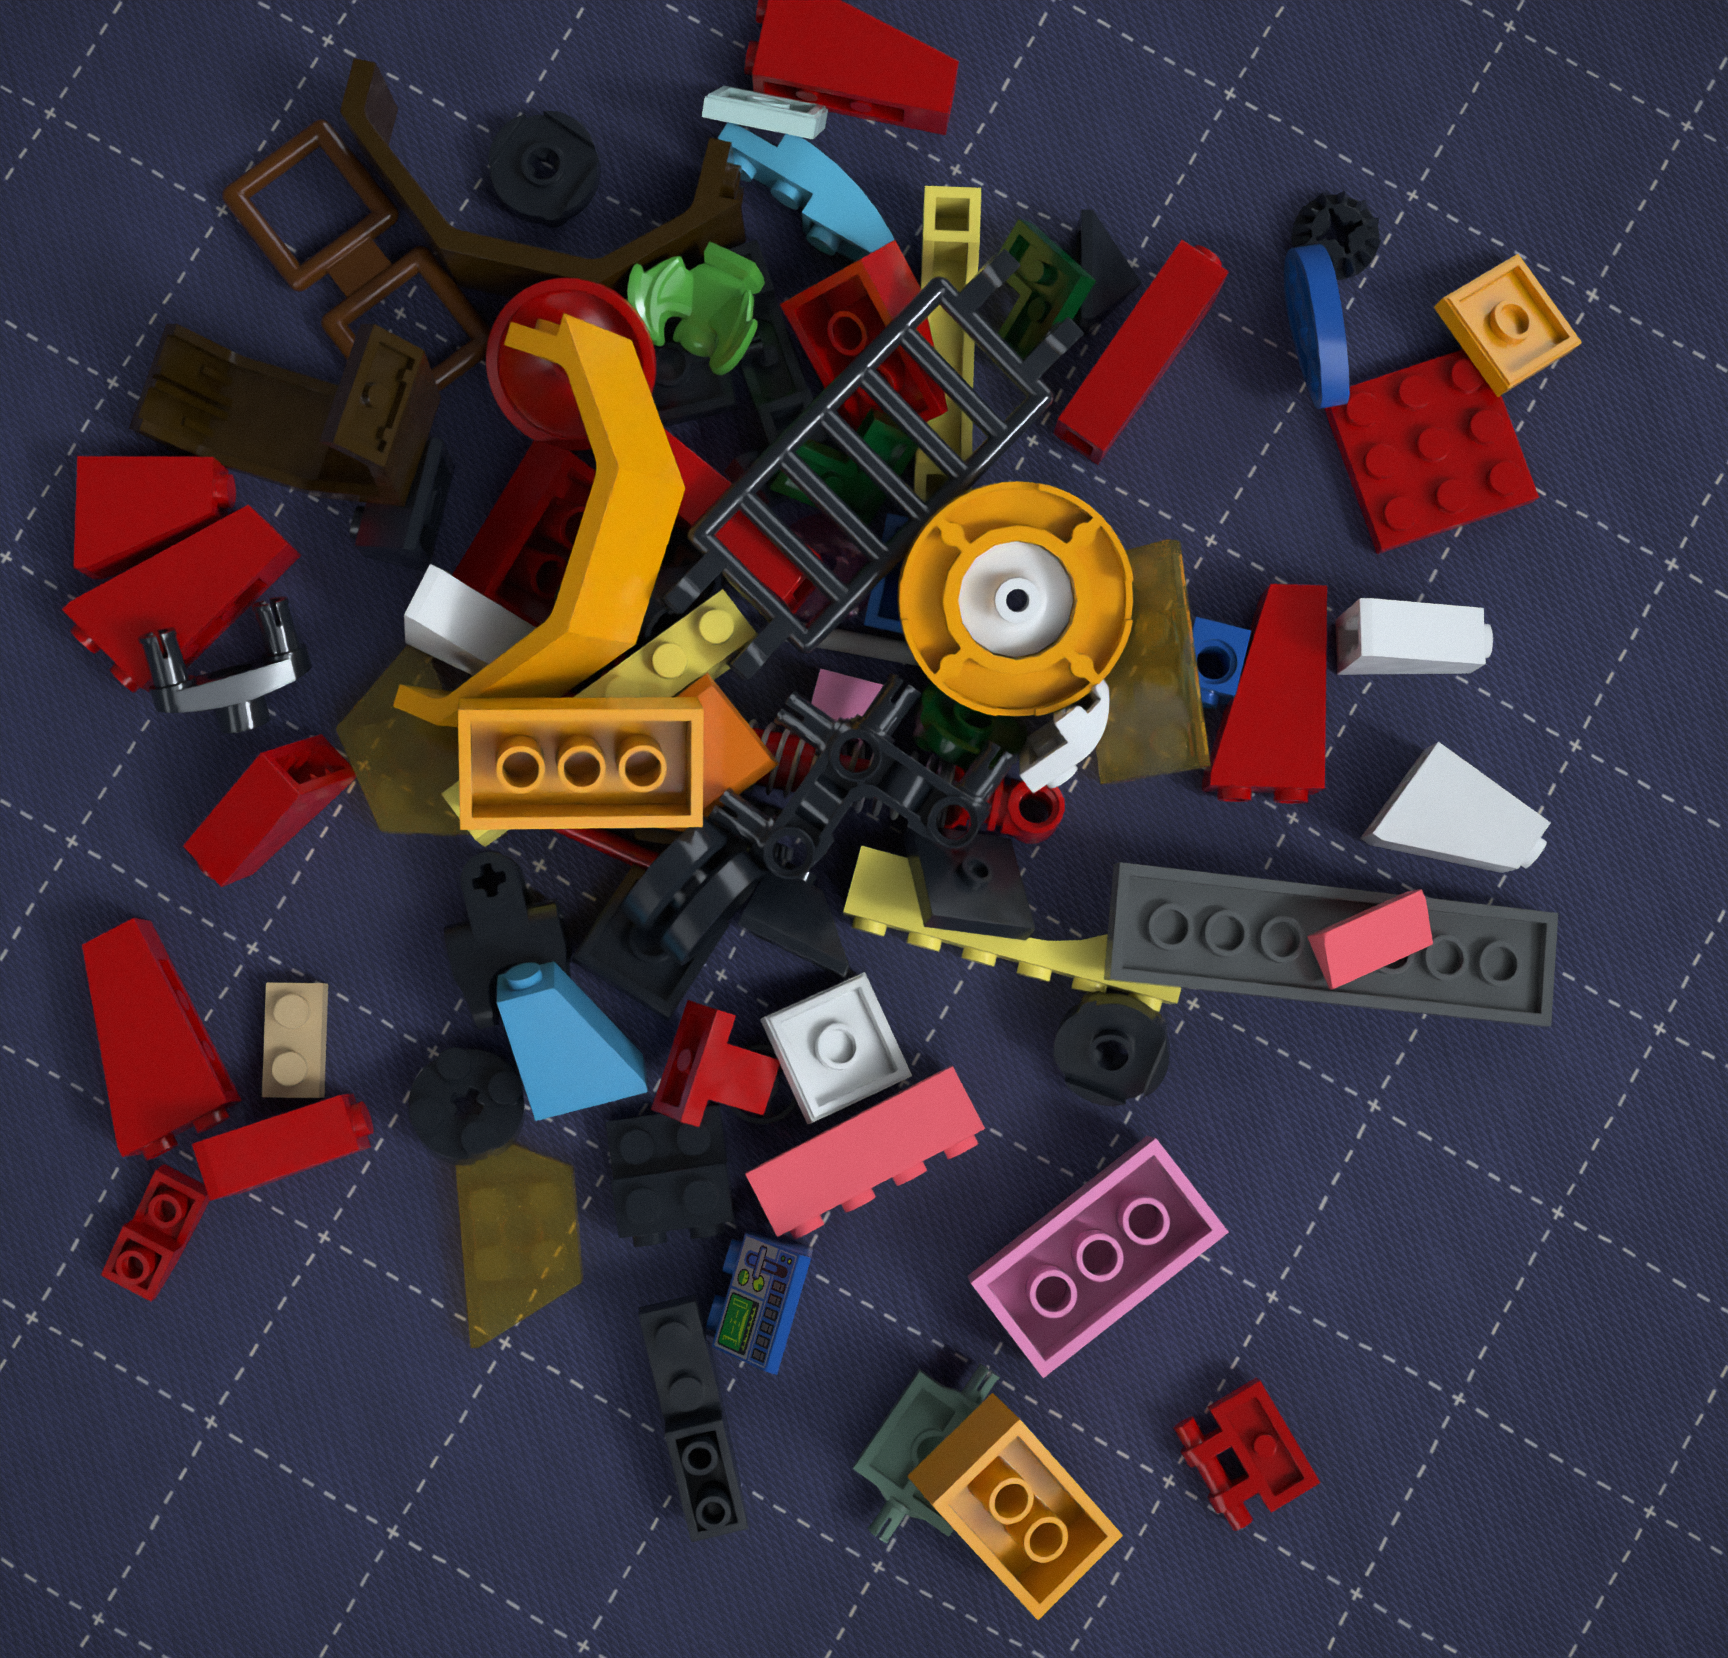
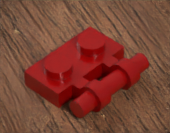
M1257 1377L1207 1406L1219 1426L1212 1432L1203 1434L1193 1416L1180 1421L1173 1427L1184 1446L1180 1452L1189 1467L1197 1468L1210 1490L1207 1496L1216 1513L1224 1514L1233 1531L1240 1530L1253 1521L1244 1501L1255 1494H1259L1266 1508L1272 1513L1321 1483L1262 1382ZM1230 1447L1246 1472L1233 1480L1229 1479L1216 1456Z

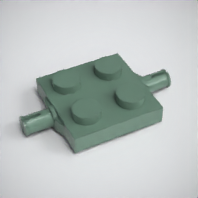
M979 1363L978 1368L962 1391L943 1386L924 1371L918 1369L853 1464V1469L874 1483L887 1500L871 1525L867 1527L875 1537L879 1533L881 1541L889 1542L890 1537L906 1514L910 1517L926 1520L948 1537L954 1529L930 1504L907 1475L983 1402L996 1381L1000 1379L992 1370L989 1372L988 1367L982 1363Z

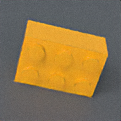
M993 1393L907 1475L930 1504L1037 1620L1123 1536L1020 1418Z

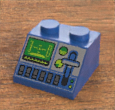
M749 1228L745 1232L743 1241L732 1238L722 1270L723 1273L733 1275L726 1297L715 1295L706 1324V1329L716 1331L712 1347L765 1372L777 1375L812 1257L813 1247Z

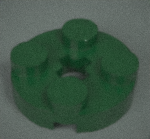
M933 682L927 685L914 710L913 717L916 727L912 737L917 746L925 751L935 752L944 760L962 768L964 772L967 771L976 758L986 739L1001 747L988 765L989 770L993 768L1004 751L1017 758L1027 740L1028 732L1025 723L1020 730L1014 716H993L970 709L946 695Z

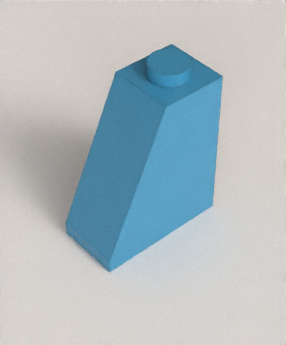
M554 961L541 965L532 962L523 963L511 968L506 974L498 975L497 1005L535 1121L648 1092L646 1063L643 1054Z

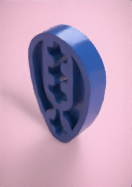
M1322 244L1291 248L1286 254L1284 264L1285 303L1296 354L1307 389L1317 409L1345 405L1348 403L1350 395L1348 353L1341 300L1331 258Z

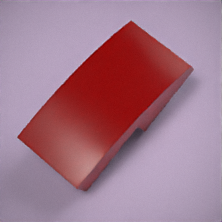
M166 1164L157 1168L133 1219L122 1227L101 1276L150 1302L153 1301L177 1264L210 1201L205 1185Z

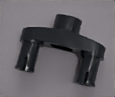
M288 596L270 598L272 610L270 604H266L264 600L251 606L253 612H255L266 652L262 654V658L196 677L187 673L176 637L177 632L174 627L157 630L164 650L163 653H161L157 637L152 632L139 636L138 640L142 644L154 683L150 686L149 690L156 711L163 713H185L214 709L221 733L224 734L243 732L269 722L271 716L264 695L295 681L312 668L306 644L299 643L288 605Z

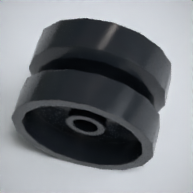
M707 816L703 817V827H688L663 850L648 867L621 906V912L642 931L657 927L675 911V914L661 933L660 947L681 966L698 954L728 923L758 887L767 871L746 851L730 855L712 870L726 850L728 835L713 821L708 819Z

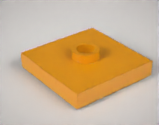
M1519 254L1443 297L1434 306L1436 312L1497 397L1567 355L1582 343Z

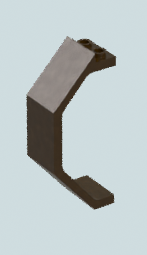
M358 58L353 59L340 113L368 162L461 287L513 298L524 289L538 282L557 277H569L601 283L628 301L629 276L636 263L641 264L643 271H648L664 260L681 256L686 269L690 271L696 266L705 263L704 251L709 241L725 249H730L746 242L742 215L744 186L739 185L742 167L741 165L734 164L732 142L710 137L695 198L689 209L678 217L601 258L587 259L459 230L446 221L389 147L398 107L376 62Z
M166 324L129 429L168 446L167 450L188 457H214L226 469L314 497L404 506L441 397L425 351L376 324H360L339 385L242 356L179 324Z

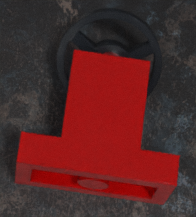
M687 1000L651 1110L677 1121L699 1127L709 1099L728 1105L737 1116L745 1121L754 1124H770L786 1117L797 1105V1100L794 1096L790 1105L783 1112L773 1116L770 1099L779 1090L778 1076L783 1072V1069L778 1059L753 1052L757 1050L775 1052L772 1045L758 1044L747 1048H740L728 1044L736 1015ZM740 1109L764 1115V1118L752 1117Z

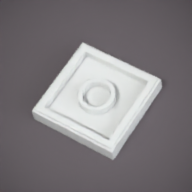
M865 972L760 1019L807 1125L912 1076Z

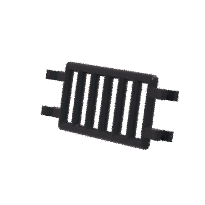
M1003 249L998 255L995 254L960 292L948 279L941 276L934 277L687 530L688 541L702 556L660 599L675 614H682L701 592L721 574L768 621L726 662L742 680H749L785 640L800 653L808 654L814 651L907 554L914 538L928 519L950 500L967 492L1052 404L1054 394L1040 377L1084 332L1068 316L1061 323L1059 321L1056 322L1022 359L984 319L977 309L1021 266L1006 249ZM939 305L1026 396L1022 403L1004 421L916 329ZM899 346L906 351L988 437L965 461L951 449L876 370ZM859 387L874 400L948 477L926 502L836 412ZM819 428L834 441L908 518L903 526L886 543L796 453ZM779 469L869 559L846 584L755 494ZM738 511L829 600L806 626L715 536Z

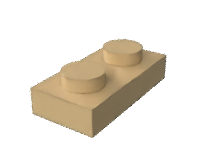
M266 983L262 1097L324 1098L328 984Z

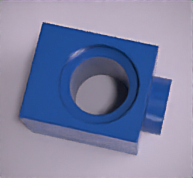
M1195 617L1187 627L1172 691L1186 694L1184 699L1186 703L1201 708L1217 709L1218 703L1227 704L1235 697L1251 630ZM1201 654H1211L1217 657L1223 666L1222 677L1219 679L1204 677L1197 668V657Z

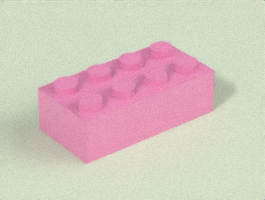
M1146 1136L967 1277L1039 1374L1045 1378L1229 1232L1159 1141L1154 1137Z

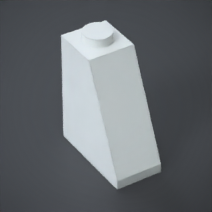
M431 564L404 614L406 644L473 676L536 629V627Z
M1360 598L1336 619L1337 675L1472 673L1486 664L1485 658H1489L1492 652L1493 634L1491 626L1484 624V608Z
M1437 742L1424 749L1360 839L1376 847L1504 873L1516 870L1520 866L1526 869L1538 858L1547 843L1541 836L1551 822L1440 742Z

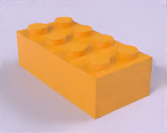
M698 697L459 698L460 830L703 827L704 709Z

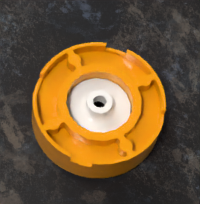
M1019 481L999 482L983 485L960 494L943 505L922 526L905 555L901 567L897 594L898 614L905 640L912 655L927 677L946 695L970 709L988 715L1039 716L1075 703L1091 692V689L1095 685H1099L1110 673L1121 656L1131 632L1133 620H1131L1133 605L1132 581L1134 580L1128 556L1121 541L1106 520L1090 505L1078 497L1050 485ZM1019 589L1023 594L1022 603L1017 608H1008L1006 604L1007 595L1010 591Z

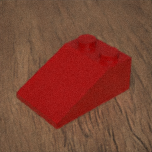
M893 240L784 301L780 306L823 386L826 388L921 291V288L896 240ZM927 317L916 329L934 347ZM901 346L876 369L926 422L948 411L944 391ZM861 387L837 409L839 415L855 431H857L871 408L885 413Z

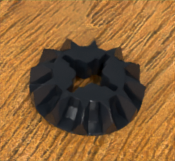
M1345 191L1336 195L1326 196L1321 193L1313 201L1303 206L1297 215L1292 228L1293 248L1322 244L1331 258L1336 279H1348L1364 271L1373 261L1381 243L1378 230L1379 218L1373 217L1367 209L1366 200L1357 201L1348 197ZM1330 218L1339 229L1355 228L1344 241L1345 250L1343 246H1339L1336 239L1328 241L1323 239L1319 241L1330 228Z

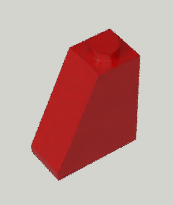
M77 456L74 568L91 579H105L151 558L227 516L228 508H233L235 505L236 485L233 475L229 474V471L214 457Z
M322 734L262 752L186 841L183 847L197 861L199 869L206 876L215 880L220 887L251 876L350 785L359 773Z
M353 1093L342 1094L193 1143L192 1147L209 1199L212 1201L241 1194L371 1148L368 1135L374 1133V1128L365 1103L363 1101L356 1103Z

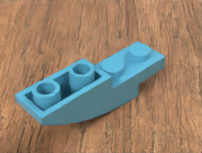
M727 122L718 139L732 142L734 164L741 165L742 167L741 180L751 182L754 178L771 188L770 192L774 198L791 209H798L802 206L804 208L802 211L803 232L807 234L806 239L816 249L828 255H834L838 252L856 262L894 240L892 233L878 210L860 187L834 161L802 137L785 134L776 147L740 125Z

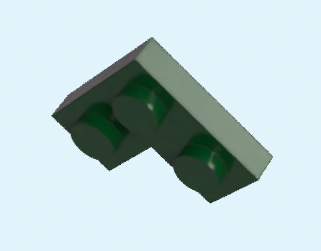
M1018 219L999 253L1006 249L1021 265L1006 280L1020 294V297L998 333L1023 359L1056 322L1059 321L1061 323L1068 316L1071 320L1074 318L1096 280L1033 223Z
M873 408L869 410L856 431L899 477L919 448L887 414ZM808 439L796 453L868 526L887 496L844 452L842 453L812 439ZM780 469L768 480L771 490L818 508Z

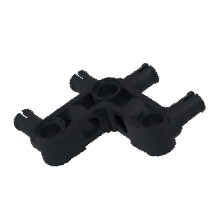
M890 672L887 676L888 679L863 716L856 714L854 718L851 717L850 719L840 717L836 721L801 697L798 692L794 691L785 704L803 715L804 720L800 721L781 708L774 719V723L780 724L817 749L815 756L818 759L780 815L774 813L772 817L768 816L728 787L719 801L735 811L738 817H735L721 806L715 805L708 819L717 822L751 846L749 852L753 854L752 858L767 867L774 875L783 879L801 877L818 862L835 840L832 833L854 801H861L863 797L868 800L876 797L908 819L907 826L922 837L946 848H961L968 845L976 837L979 829L991 813L989 810L992 805L988 803L989 799L1018 759L1009 752L1004 751L993 768L989 770L988 765L1001 747L986 739L984 746L960 781L957 782L953 779L951 784H949L892 745L895 739L891 735L915 700L920 697L921 693L908 684L897 702L891 703L892 698L903 684V680ZM852 739L867 741L873 750L871 766L860 773L848 771L840 760L842 746ZM948 805H959L969 815L967 831L957 838L943 836L936 826V818L939 811ZM786 835L795 836L804 842L807 848V857L801 866L787 868L777 861L775 846L781 837Z

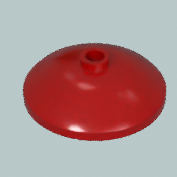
M557 277L547 279L524 289L514 296L496 318L490 331L486 349V370L489 385L504 415L517 429L531 439L565 450L592 449L565 369L559 364L504 345L510 323L514 322L535 329L537 319L539 318L560 325L565 313L632 340L651 395L656 379V355L653 341L639 313L625 298L601 283L580 278Z

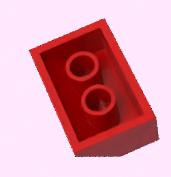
M534 440L452 576L537 628L543 624L554 609V594L557 587L563 581L596 471L570 451Z

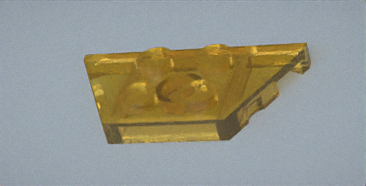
M407 645L336 727V731L382 833L407 835L420 833L432 834L433 836L455 837L456 835L472 836L468 830H460L459 817L441 794L459 781L458 728L435 725L393 706L399 684L444 690L429 654ZM505 832L503 835H501V836L498 837V838H503V837L507 836L508 833Z
M513 1143L511 1147L495 1158L492 1155L485 1160L475 1161L476 1164L455 1165L470 1348L481 1347L584 1281L574 1166L555 1158L535 1153L516 1143Z

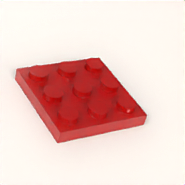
M1464 349L1350 386L1347 404L1324 408L1377 554L1533 503L1539 498L1502 396H1496Z

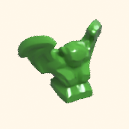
M709 241L704 251L705 263L696 266L690 271L686 269L681 256L664 260L648 271H643L641 264L636 263L629 276L628 302L643 319L653 344L663 346L665 343V322L669 317H680L682 320L675 329L673 340L680 342L693 355L700 357L709 356V366L714 374L724 375L732 370L748 349L758 326L757 320L752 319L753 294L761 291L765 281L755 262Z

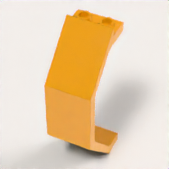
M565 313L560 325L539 318L537 319L535 329L514 322L510 323L504 345L559 364L565 369L595 456V479L557 600L549 618L453 692L399 684L393 704L394 707L435 725L458 728L459 698H559L636 644L682 501L685 486L632 340Z

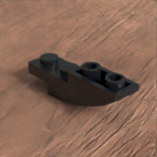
M693 1294L639 1307L638 1316L664 1417L665 1437L691 1542L749 1529L720 1383L710 1341H707L697 1296Z

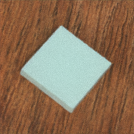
M722 86L705 96L702 117L814 139L825 129L828 109L825 108V105Z

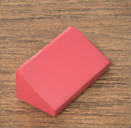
M1422 889L1400 894L1307 936L1330 990L1433 945L1427 902Z

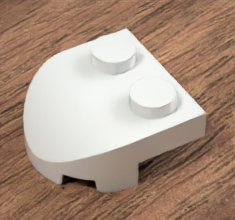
M1104 679L1099 685H1095L1091 692L1075 703L1054 711V719L1027 737L1019 753V774L1032 793H1035L1045 785L1049 789H1053L1066 782L1077 771L1076 764L1087 757L1098 744L1105 730L1109 713V687Z

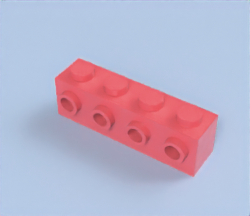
M949 1066L746 1172V1176L776 1236L778 1237L790 1231L795 1240L824 1225L825 1223L821 1217V1214L841 1204L845 1213L873 1200L876 1196L872 1187L890 1178H893L896 1186H899L927 1171L923 1161L941 1151H944L947 1159H951L979 1144L974 1134L984 1130L985 1127L954 1067Z

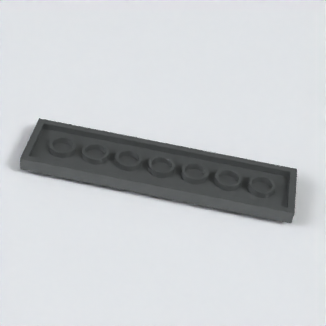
M1119 862L1113 865L1104 980L1551 1027L1558 913L1426 898L1433 945L1330 990L1307 936L1394 898L1398 894Z

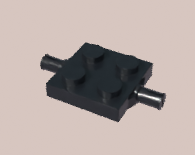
M674 316L669 317L665 322L664 345L657 346L653 344L656 355V379L652 398L663 428L738 410L732 384L734 368L724 375L714 374L709 366V356L700 357L693 355L680 342H675L673 335L682 318ZM760 332L754 334L741 360L761 355L765 356Z

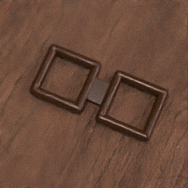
M323 119L314 121L224 188L222 199L294 291H305L329 274L347 297L325 313L321 319L323 330L347 361L356 335L348 325L418 273H420L471 339L431 369L438 391L443 390L486 357L487 342L491 328L430 250L424 246H416L391 264L373 241L398 221V210L328 121ZM321 147L370 209L371 213L304 263L300 264L250 198L317 148Z

